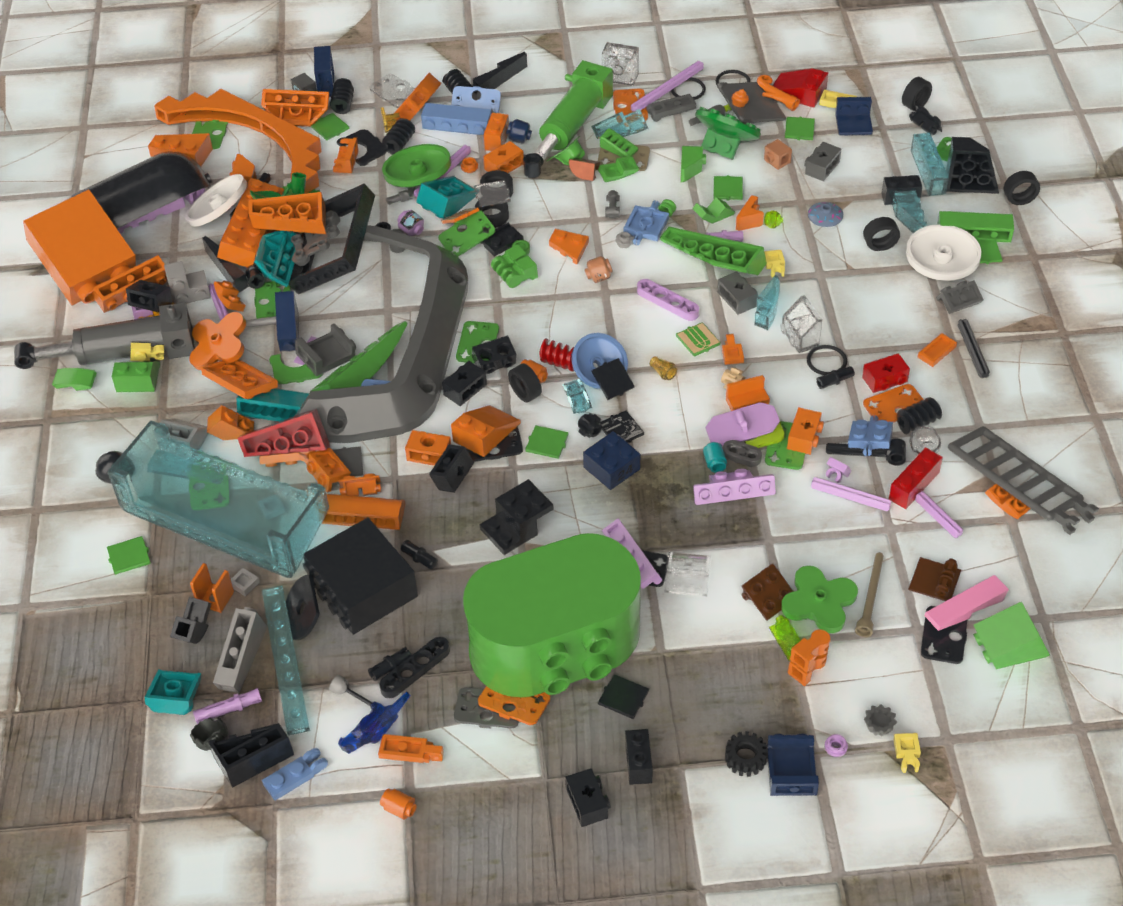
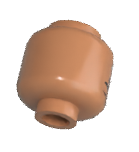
M603 256L589 260L587 262L588 268L584 269L587 278H592L595 283L609 279L611 272H613L608 258L605 259Z

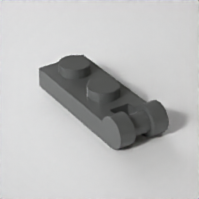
M690 94L651 103L647 106L646 110L651 115L653 121L657 122L663 117L696 109V102Z

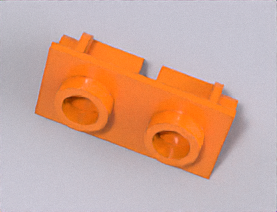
M372 473L355 478V476H345L343 479L338 480L340 487H343L340 488V495L359 496V489L361 488L363 496L381 492V484H377L381 483L380 477Z

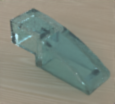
M640 109L625 116L623 112H620L591 126L597 139H600L608 128L614 130L622 137L649 129Z
M777 275L772 278L757 299L754 325L768 330L772 325L778 309L780 283Z

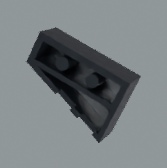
M279 723L250 730V734L238 737L236 734L230 735L229 739L215 742V739L208 741L216 763L232 788L294 755L289 737Z

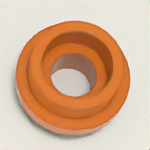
M467 157L463 159L461 169L464 172L473 173L478 169V163L474 158Z

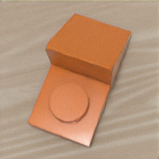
M751 195L737 215L736 230L740 231L763 225L764 213L759 211L760 206L758 205L757 196Z

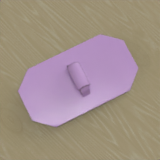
M759 402L714 416L705 428L710 442L720 443L723 446L729 440L742 442L771 433L780 420L774 406Z

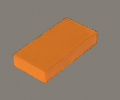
M941 333L918 352L917 358L933 367L956 348L957 342Z

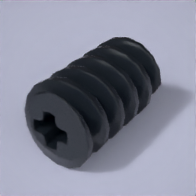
M458 69L450 70L444 75L442 80L452 95L453 89L456 86L473 87Z
M340 78L334 83L330 107L338 114H347L351 108L354 87L349 79Z
M405 118L398 119L382 140L384 149L392 155L402 150L415 133L414 124Z
M931 397L897 412L898 426L906 435L910 431L914 432L917 428H922L923 425L927 426L930 422L934 423L936 418L939 420L942 418L940 405Z

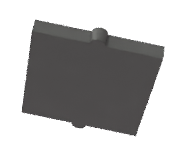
M361 446L343 447L342 449L333 450L351 472L350 476L363 475Z

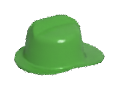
M576 138L567 148L548 160L555 157L563 164L569 165V159H581L585 155V151L578 142V138Z

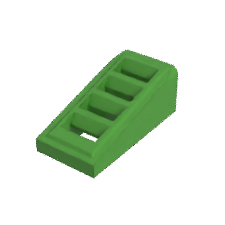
M610 128L600 137V147L620 157L633 156L638 151V147Z

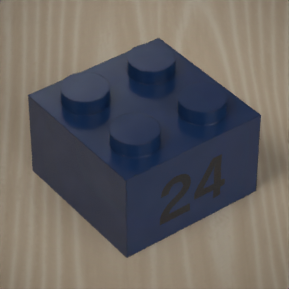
M614 431L583 451V467L609 490H612L640 470L641 454Z

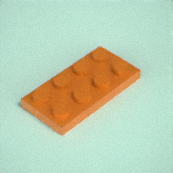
M239 359L233 363H226L222 360L201 368L202 375L244 399H251L255 395L268 393L278 387V380Z

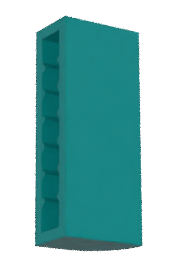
M272 389L268 393L255 395L251 399H244L238 395L236 398L237 413L245 417L280 422L294 417L309 393Z

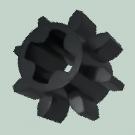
M591 413L589 415H582L578 420V427L580 428L578 432L584 437H596L602 429V425L599 423L601 418Z

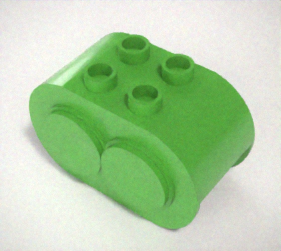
M585 533L489 563L478 569L471 576L465 587L463 605L468 623L470 663L479 680L493 691L511 697H531L544 692L548 695H555L566 690L570 683L584 678L592 681L602 679L613 668L624 663L634 652L640 636L641 576L639 566L633 555L622 544L610 537Z

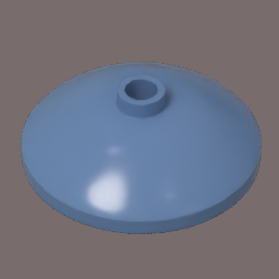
M591 333L581 338L575 345L572 352V366L582 382L590 387L601 389L591 372L596 368L593 363L600 367L604 362L608 363L619 358L627 372L628 358L624 348L615 338L603 333Z

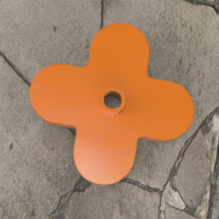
M232 312L227 314L217 324L210 319L198 322L192 330V337L199 344L190 354V363L197 370H201L202 367L216 363L219 360L233 363L240 359L245 348L240 341L239 335L246 327L245 318L239 312Z

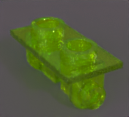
M779 615L775 619L776 623L769 626V629L788 661H791V650L801 639L787 617Z

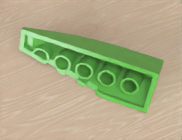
M668 227L660 237L662 242L713 266L759 275L767 264L764 247L673 227Z
M403 321L393 326L378 338L379 342L375 341L364 348L365 351L352 357L349 363L340 366L310 390V392L360 387L362 382L366 379H371L389 358L408 323Z

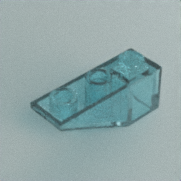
M916 190L895 191L892 203L895 217L912 233L926 227L927 222H924V210L920 208L921 200L920 197H917Z

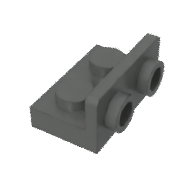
M966 280L962 281L954 288H951V286L945 287L940 290L941 293L936 297L937 301H943L949 314L984 301L975 280L968 283Z

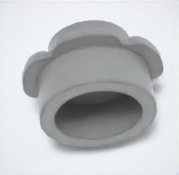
M621 232L616 236V243L620 248L631 246L633 242L631 234Z

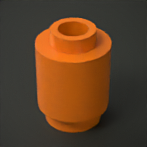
M525 359L521 362V364L525 363L533 369L540 384L546 381L548 377L546 367L533 360Z
M388 788L380 800V805L384 807L385 811L403 820L412 817L417 807L415 798L397 789L391 790Z

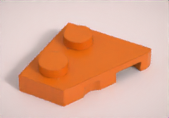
M555 229L549 239L550 247L558 250L563 256L568 255L571 257L575 264L579 263L589 243V236Z

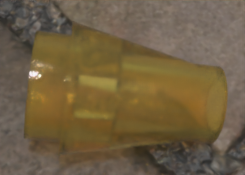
M657 356L650 360V366L654 368L663 380H671L676 376L677 368L674 363L660 359Z

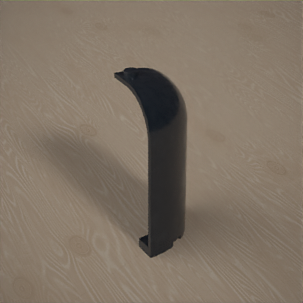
M163 152L73 194L72 197L89 189L115 227L120 228L184 196L211 187L210 183H212L209 174H205L200 165L191 157L179 152Z

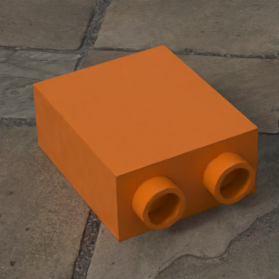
M89 189L23 220L27 242L71 306L80 301L84 304L95 301L93 287L136 266L134 252Z

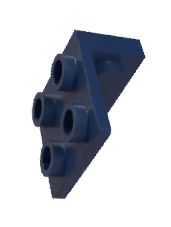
M837 97L835 117L838 135L873 134L870 117L871 97Z

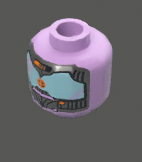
M403 211L397 219L398 228L406 235L414 236L422 233L424 230V219L415 211Z

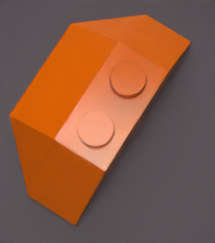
M263 89L261 106L267 112L295 126L311 127L328 110L329 92Z

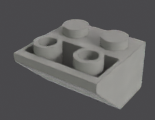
M175 418L162 419L153 433L158 450L190 458L195 457L208 435L207 426Z

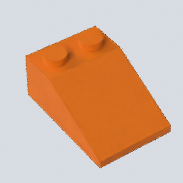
M490 405L468 411L451 424L453 442L485 457L521 423V420Z

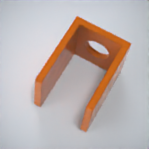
M205 563L201 565L190 582L194 598L212 603L210 610L222 613L234 593L229 571L224 570L217 583L213 584L207 564ZM212 594L214 596L215 602H211L209 600Z

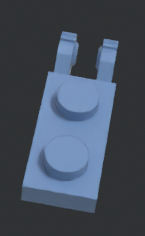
M318 748L307 751L303 757L297 758L262 780L264 787L273 800L276 801L326 768L328 761L325 758L316 760L321 755Z

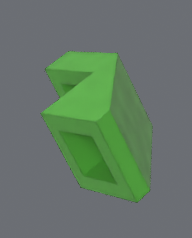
M717 197L707 208L698 203L692 208L703 220L711 224L735 214V211L725 201Z

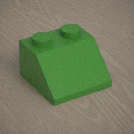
M160 361L115 362L111 377L116 392H155Z

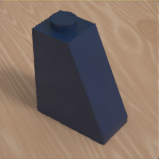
M294 291L275 292L280 351L295 350V340L299 339V312Z

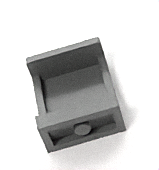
M335 323L331 324L330 333L306 343L302 337L295 340L296 355L316 376L350 361L355 356L356 345L354 341L349 339L343 329L339 328Z

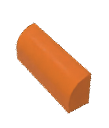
M322 494L317 507L319 524L353 526L368 517L377 528L400 530L406 503L405 500Z

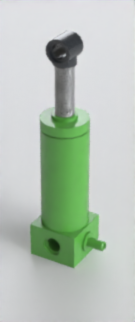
M582 60L572 75H565V80L572 82L573 85L540 127L541 144L534 153L524 156L523 166L526 177H538L541 174V166L552 149H565L596 107L603 109L613 96L612 68Z

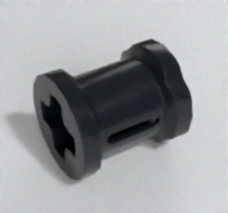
M257 265L249 266L245 272L248 284L251 288L258 289L264 285V277Z

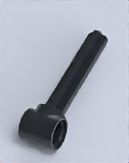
M892 439L889 449H872L870 456L886 457V461L894 466L902 465L906 462V443L902 439ZM840 443L826 444L827 454L864 456V449L848 448V444Z

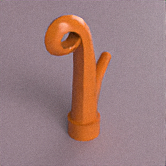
M760 75L757 78L758 85L765 91L762 93V96L777 100L785 104V107L792 111L797 109L800 99L770 85L773 80L769 75Z

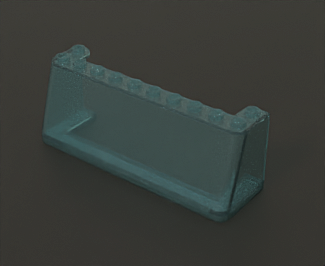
M152 420L149 421L107 471L119 506L125 512L286 578H292L304 558L303 554L310 547L329 510L326 489L321 484L310 483L306 488L307 491L291 487L287 483L273 480L269 476H263L251 469H245L233 462H227L218 456H212L200 449H194L184 443L171 440L168 427L163 423H157Z

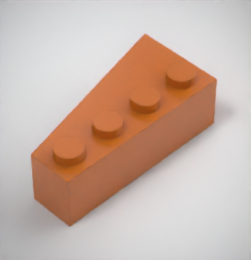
M322 192L249 200V217L253 228L326 234V207Z

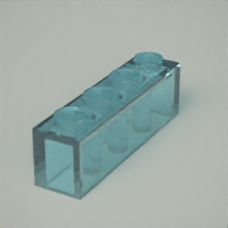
M931 133L913 134L911 153L928 196L946 194L949 177Z

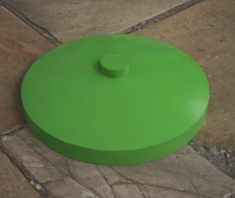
M436 144L415 145L402 149L390 156L383 164L382 172L386 182L393 186H419L421 183L436 180L445 174L451 166V157L449 151L443 146Z

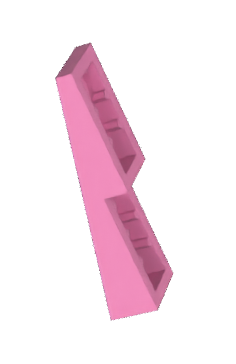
M993 575L932 608L924 616L939 631L970 619L973 612L1002 602L1009 589L996 575Z

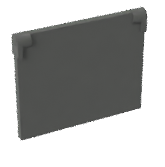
M721 82L717 84V88L742 123L786 121V116L775 100L762 96V93L765 91L757 82ZM740 89H744L749 97L748 103L744 107H737L732 103L733 93Z

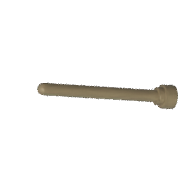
M881 552L875 555L863 616L856 623L855 632L861 637H870L873 634L874 624L872 623L871 616L884 557Z

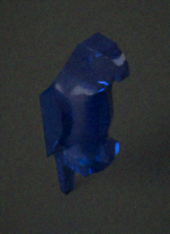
M405 692L394 704L385 707L374 701L371 704L370 714L363 717L355 729L346 737L339 739L338 745L342 751L350 754L365 744L378 743L399 717L397 713L411 696L409 692Z

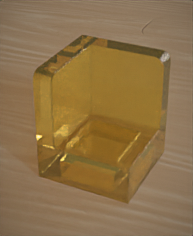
M381 107L384 131L387 133L395 122L400 119L399 113L386 115L384 107Z

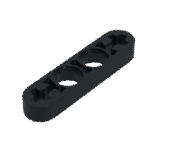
M435 637L383 677L379 683L382 696L389 699L398 696L446 658L450 652L449 641L444 637ZM421 657L429 659L426 664H419L417 661ZM405 670L412 671L410 677H402L401 673ZM387 685H389L390 687H391V686H394V688L391 689V688L388 687V688L386 689V686H387Z

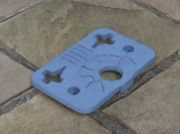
M456 86L453 89L451 105L493 109V112L499 113L501 93L496 89ZM480 91L481 98L474 100L472 98L473 92Z

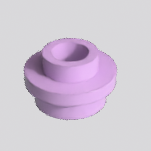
M834 734L826 739L824 747L829 755L840 757L847 752L848 744L843 736Z

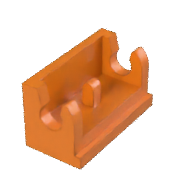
M343 138L340 140V143H346L348 146L339 147L337 159L334 160L333 172L352 173L356 162L355 159L359 152L357 138Z

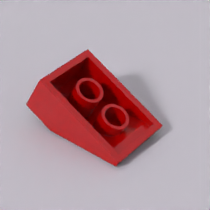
M814 68L780 73L772 86L800 99L799 104L815 108L823 91L827 89L828 72Z

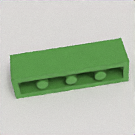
M939 211L937 225L961 228L974 236L975 239L996 240V242L1012 241L1014 233L1013 214Z

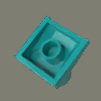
M158 669L144 697L145 704L149 706L150 710L157 713L179 715L189 713L194 707L193 699L202 677L201 673Z

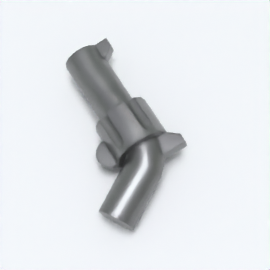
M415 186L408 187V190L401 191L397 195L387 197V204L391 205V203L398 201L404 202L413 199Z

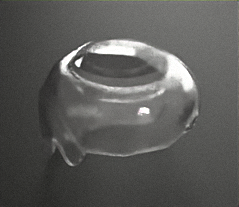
M928 426L916 428L911 433L909 439L911 449L916 456L925 447L938 453L942 444L936 430Z

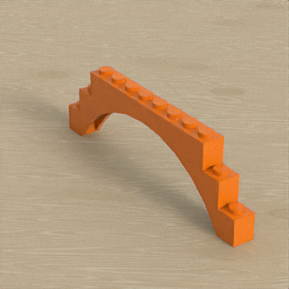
M219 89L208 98L194 92L181 102L171 96H167L154 105L157 119L168 125L192 121L219 120L220 122L241 125L261 132L274 140L286 152L292 163L291 178L292 173L296 172L306 175L304 194L319 187L317 171L320 170L318 154L322 152L320 138L223 89Z

